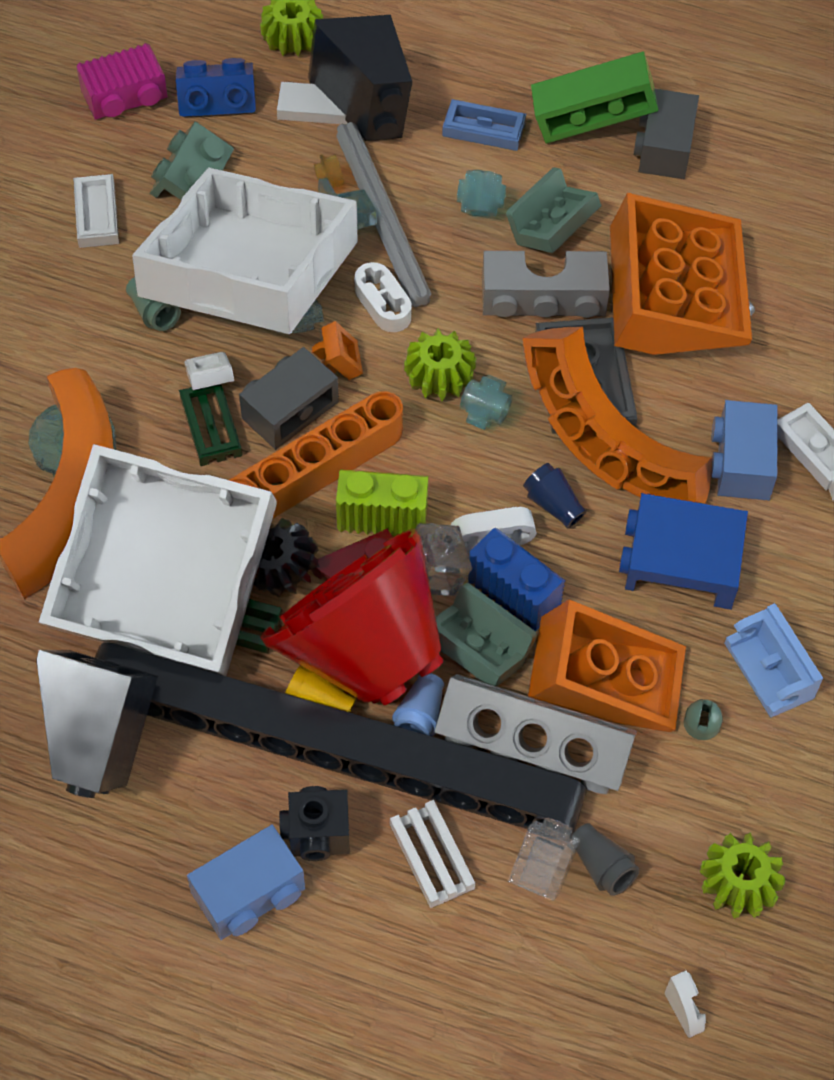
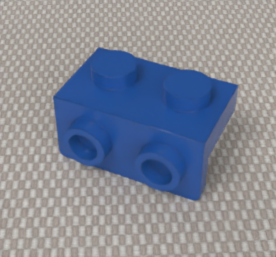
M229 58L222 60L220 65H207L206 61L192 60L184 62V67H177L176 89L180 116L255 112L253 63H245V60L242 58Z

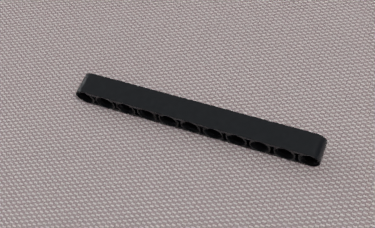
M102 643L95 655L96 658L158 676L147 716L431 801L434 800L441 804L548 836L570 838L575 832L587 791L582 783L570 777L118 644Z

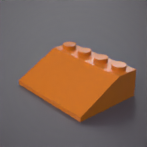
M627 193L610 225L614 346L657 355L749 345L752 341L741 219Z

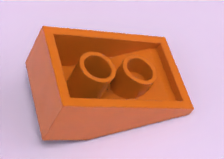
M569 599L541 617L528 696L612 723L673 732L676 730L686 646Z

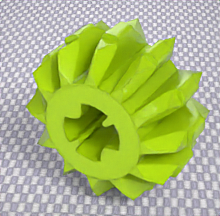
M271 0L270 5L263 6L261 14L262 23H260L261 35H263V40L267 41L269 49H279L282 56L288 52H294L299 56L301 50L311 52L315 19H323V14H321V9L317 8L315 0Z
M437 328L434 336L421 332L418 342H410L407 349V357L404 360V371L406 376L409 377L411 388H422V394L425 399L432 393L438 394L441 401L446 397V393L459 397L462 387H470L473 381V371L476 369V357L471 352L469 340H458L456 331H453L448 336L442 335L439 328Z
M751 832L745 834L742 843H739L730 833L724 837L723 846L716 843L712 844L707 851L709 859L702 861L700 866L701 875L707 878L702 884L703 893L717 894L713 903L715 910L723 908L726 903L731 905V914L734 919L740 917L744 907L753 918L761 914L763 905L769 908L773 907L779 898L776 891L782 890L785 885V876L778 873L783 865L782 857L767 856L771 849L770 841L762 843L759 847L753 845L754 839ZM734 871H742V873L737 877ZM747 874L751 879L743 880V877Z

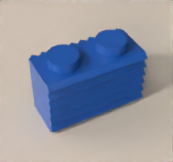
M493 528L470 550L468 583L474 584L476 589H481L483 594H488V598L491 600L495 599V603L501 605L502 608L508 610L512 615H515L517 619L535 632L539 629L541 617L562 604L565 580L498 528Z

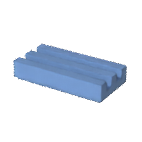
M452 99L443 124L442 136L518 151L519 140L522 137L527 114Z

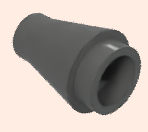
M590 823L579 827L570 837L569 844L576 850L600 891L606 890L611 896H615L625 891L636 880L640 870L635 864V856L598 832Z

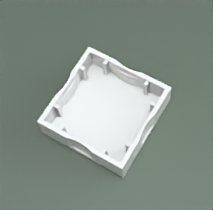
M208 167L182 197L178 208L154 229L132 255L137 296L291 334L357 244V203L355 200L306 189L282 187L261 179Z
M93 444L74 505L71 534L62 554L58 558L39 623L68 634L101 643L118 644L227 676L277 500L270 491L211 475L182 473L170 469L155 460Z

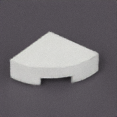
M685 970L670 977L664 994L687 1037L691 1038L704 1032L706 1017L705 1014H700L692 999L699 992L690 973Z

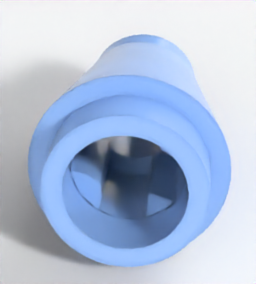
M432 673L424 677L418 675L417 680L393 713L394 726L431 737L434 736L440 714L442 690L444 687L443 680Z

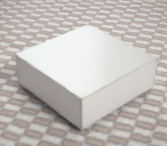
M225 352L204 355L184 361L187 376L193 390L234 381L232 366Z

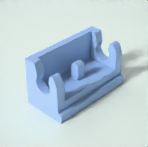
M775 603L767 606V609L734 624L737 632L726 637L724 644L770 718L815 698L823 677Z

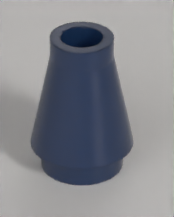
M550 463L539 467L523 484V487L529 492L527 498L561 521L566 528L575 525L587 512L580 504L561 469H554Z

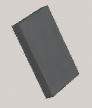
M613 317L536 323L535 332L562 327H583L588 358L601 388L623 417L636 427L637 413L624 348L614 346ZM551 426L552 434H556V431Z

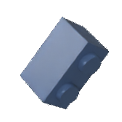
M725 400L721 417L714 416L711 441L719 443L718 452H713L711 477L718 479L717 496L770 501L777 479V405Z
M273 824L187 875L191 894L220 940L231 934L233 936H240L257 924L258 917L273 908L276 910L287 908L301 896V891L305 889L304 871Z

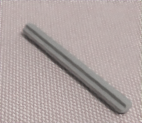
M349 122L346 125L340 124L337 127L338 133L336 137L402 288L410 298L413 307L425 306L430 302L431 291L358 127L353 122Z

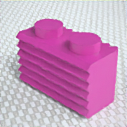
M144 43L143 46L137 45L135 49L130 47L128 51L123 49L121 53L116 51L113 55L108 54L106 57L101 56L99 59L93 58L91 62L86 60L84 64L79 62L76 66L81 92L93 114L94 120L105 116L116 117L125 110L141 105L152 106L159 102V100L168 98L165 75L150 45Z

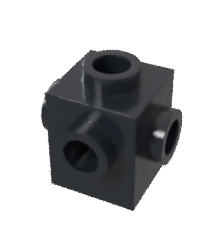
M308 786L302 788L299 792H288L289 810H279L280 836L283 840H290V849L293 856H300L306 861H322L329 858L330 855L350 854L347 790H327L321 786Z

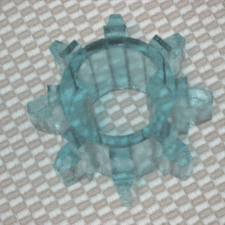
M466 171L465 180L459 179L457 202L462 203L461 212L472 216L496 217L497 209L504 208L506 185L501 184L502 176L491 171Z

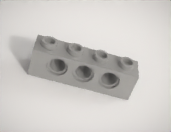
M456 674L449 680L434 732L446 736L445 741L468 748H472L475 745L491 750L490 754L516 762L519 759L535 764L537 768L582 779L581 783L587 790L608 794L609 788L618 791L621 786L637 730ZM490 709L499 715L501 728L498 733L489 734L480 728L478 715L481 710ZM525 725H540L547 734L546 745L541 748H533L527 745L523 739ZM575 738L587 740L593 748V758L587 762L573 760L568 753L569 741Z

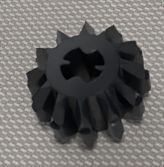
M283 517L276 527L271 523L253 583L258 590L263 592L268 590L272 595L280 597L285 588L290 593L297 594V583L301 580L311 583V576L307 572L308 570L320 567L318 559L315 557L319 549L316 541L309 536L308 530L303 525L298 523L293 525Z

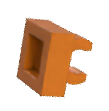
M336 321L322 327L323 341L316 343L311 348L312 353L321 360L325 358L321 363L334 374L337 371L340 372L348 380L363 374L357 339Z

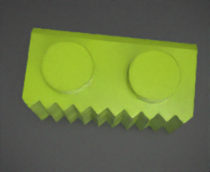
M340 469L336 495L337 529L340 532L347 530L349 533L355 530L358 534L364 531L368 535L371 532L376 534L388 528L394 537L397 534L414 528L422 538L425 536L429 476Z

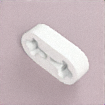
M374 262L360 266L355 272V293L377 326L387 332H399L407 328L411 322L412 303L390 270L384 265ZM380 283V290H379V291H378L377 288L374 286V284ZM387 303H388V305L390 306V308H391L394 312H392V311H387V312H386V304H387Z
M511 507L467 514L455 519L450 525L455 550L465 554L470 553V550L493 528H498L518 545L530 542L537 534L531 510L524 507Z

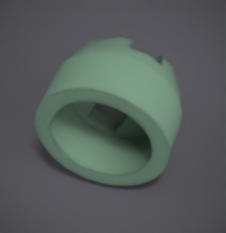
M699 699L687 708L683 721L684 728L695 739H712L720 731L723 722L722 711L715 702ZM701 711L709 713L707 726L699 725Z

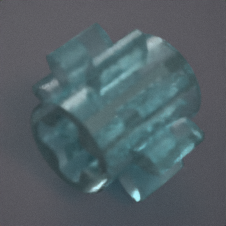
M489 374L487 377L483 376L480 382L472 379L466 386L460 401V409L469 413L466 423L483 430L486 427L490 428L492 422L501 425L512 403V395L503 392L507 382Z

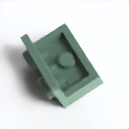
M196 121L185 133L179 129L167 147V150L172 153L168 160L163 157L151 175V178L156 180L149 194L157 198L165 189L182 200V197L208 167L223 171L234 148Z
M553 167L507 210L506 216L517 245L553 253L580 226L587 222L588 218L601 207V203L596 192L567 187L562 170Z
M465 583L459 588L453 605L436 616L441 652L472 673L478 680L494 686H499L523 667L537 637V633L469 583Z

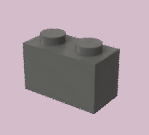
M655 89L659 111L640 116L639 127H644L646 130L645 133L637 131L633 155L641 156L638 172L685 180L699 95Z
M302 347L292 356L282 358L275 368L262 378L255 379L245 386L239 394L241 417L276 450L339 402L338 377L305 347Z

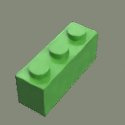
M644 51L531 84L535 118L546 144L659 111L653 78Z

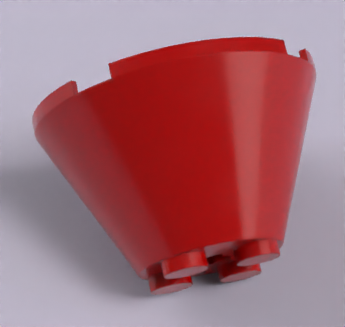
M414 528L383 543L385 547L368 558L366 554L362 555L300 599L280 616L284 625L276 633L271 626L262 633L260 638L268 648L365 703L372 702L375 704L381 701L385 706L399 698L407 690L404 686L406 681L417 673L420 677H424L444 662L439 655L441 644L422 540Z

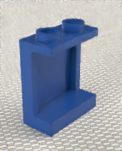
M641 493L638 510L629 509L625 535L633 536L632 548L623 546L619 573L627 574L625 590L634 591L636 581L643 580L715 593L714 607L732 610L739 588L748 511Z

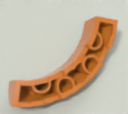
M583 327L553 328L534 332L523 337L525 360L534 390H539L541 398L550 414L548 417L549 423L562 442L591 472L613 488H623L638 497H641V493L702 504L706 503L712 477V457L697 456L667 447L648 437L623 417L604 393L594 374L585 346Z
M63 369L47 376L53 400L63 418L64 437L59 466L53 482L35 510L14 530L0 539L1 563L24 600L45 587L52 580L58 558L62 554L71 534L74 505L93 444L114 449L107 409L99 390L84 369Z

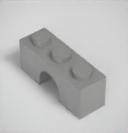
M525 251L483 252V315H497L500 317L580 316L586 318L606 316L610 291L606 251H566L564 270L552 277H542L532 273L525 263Z

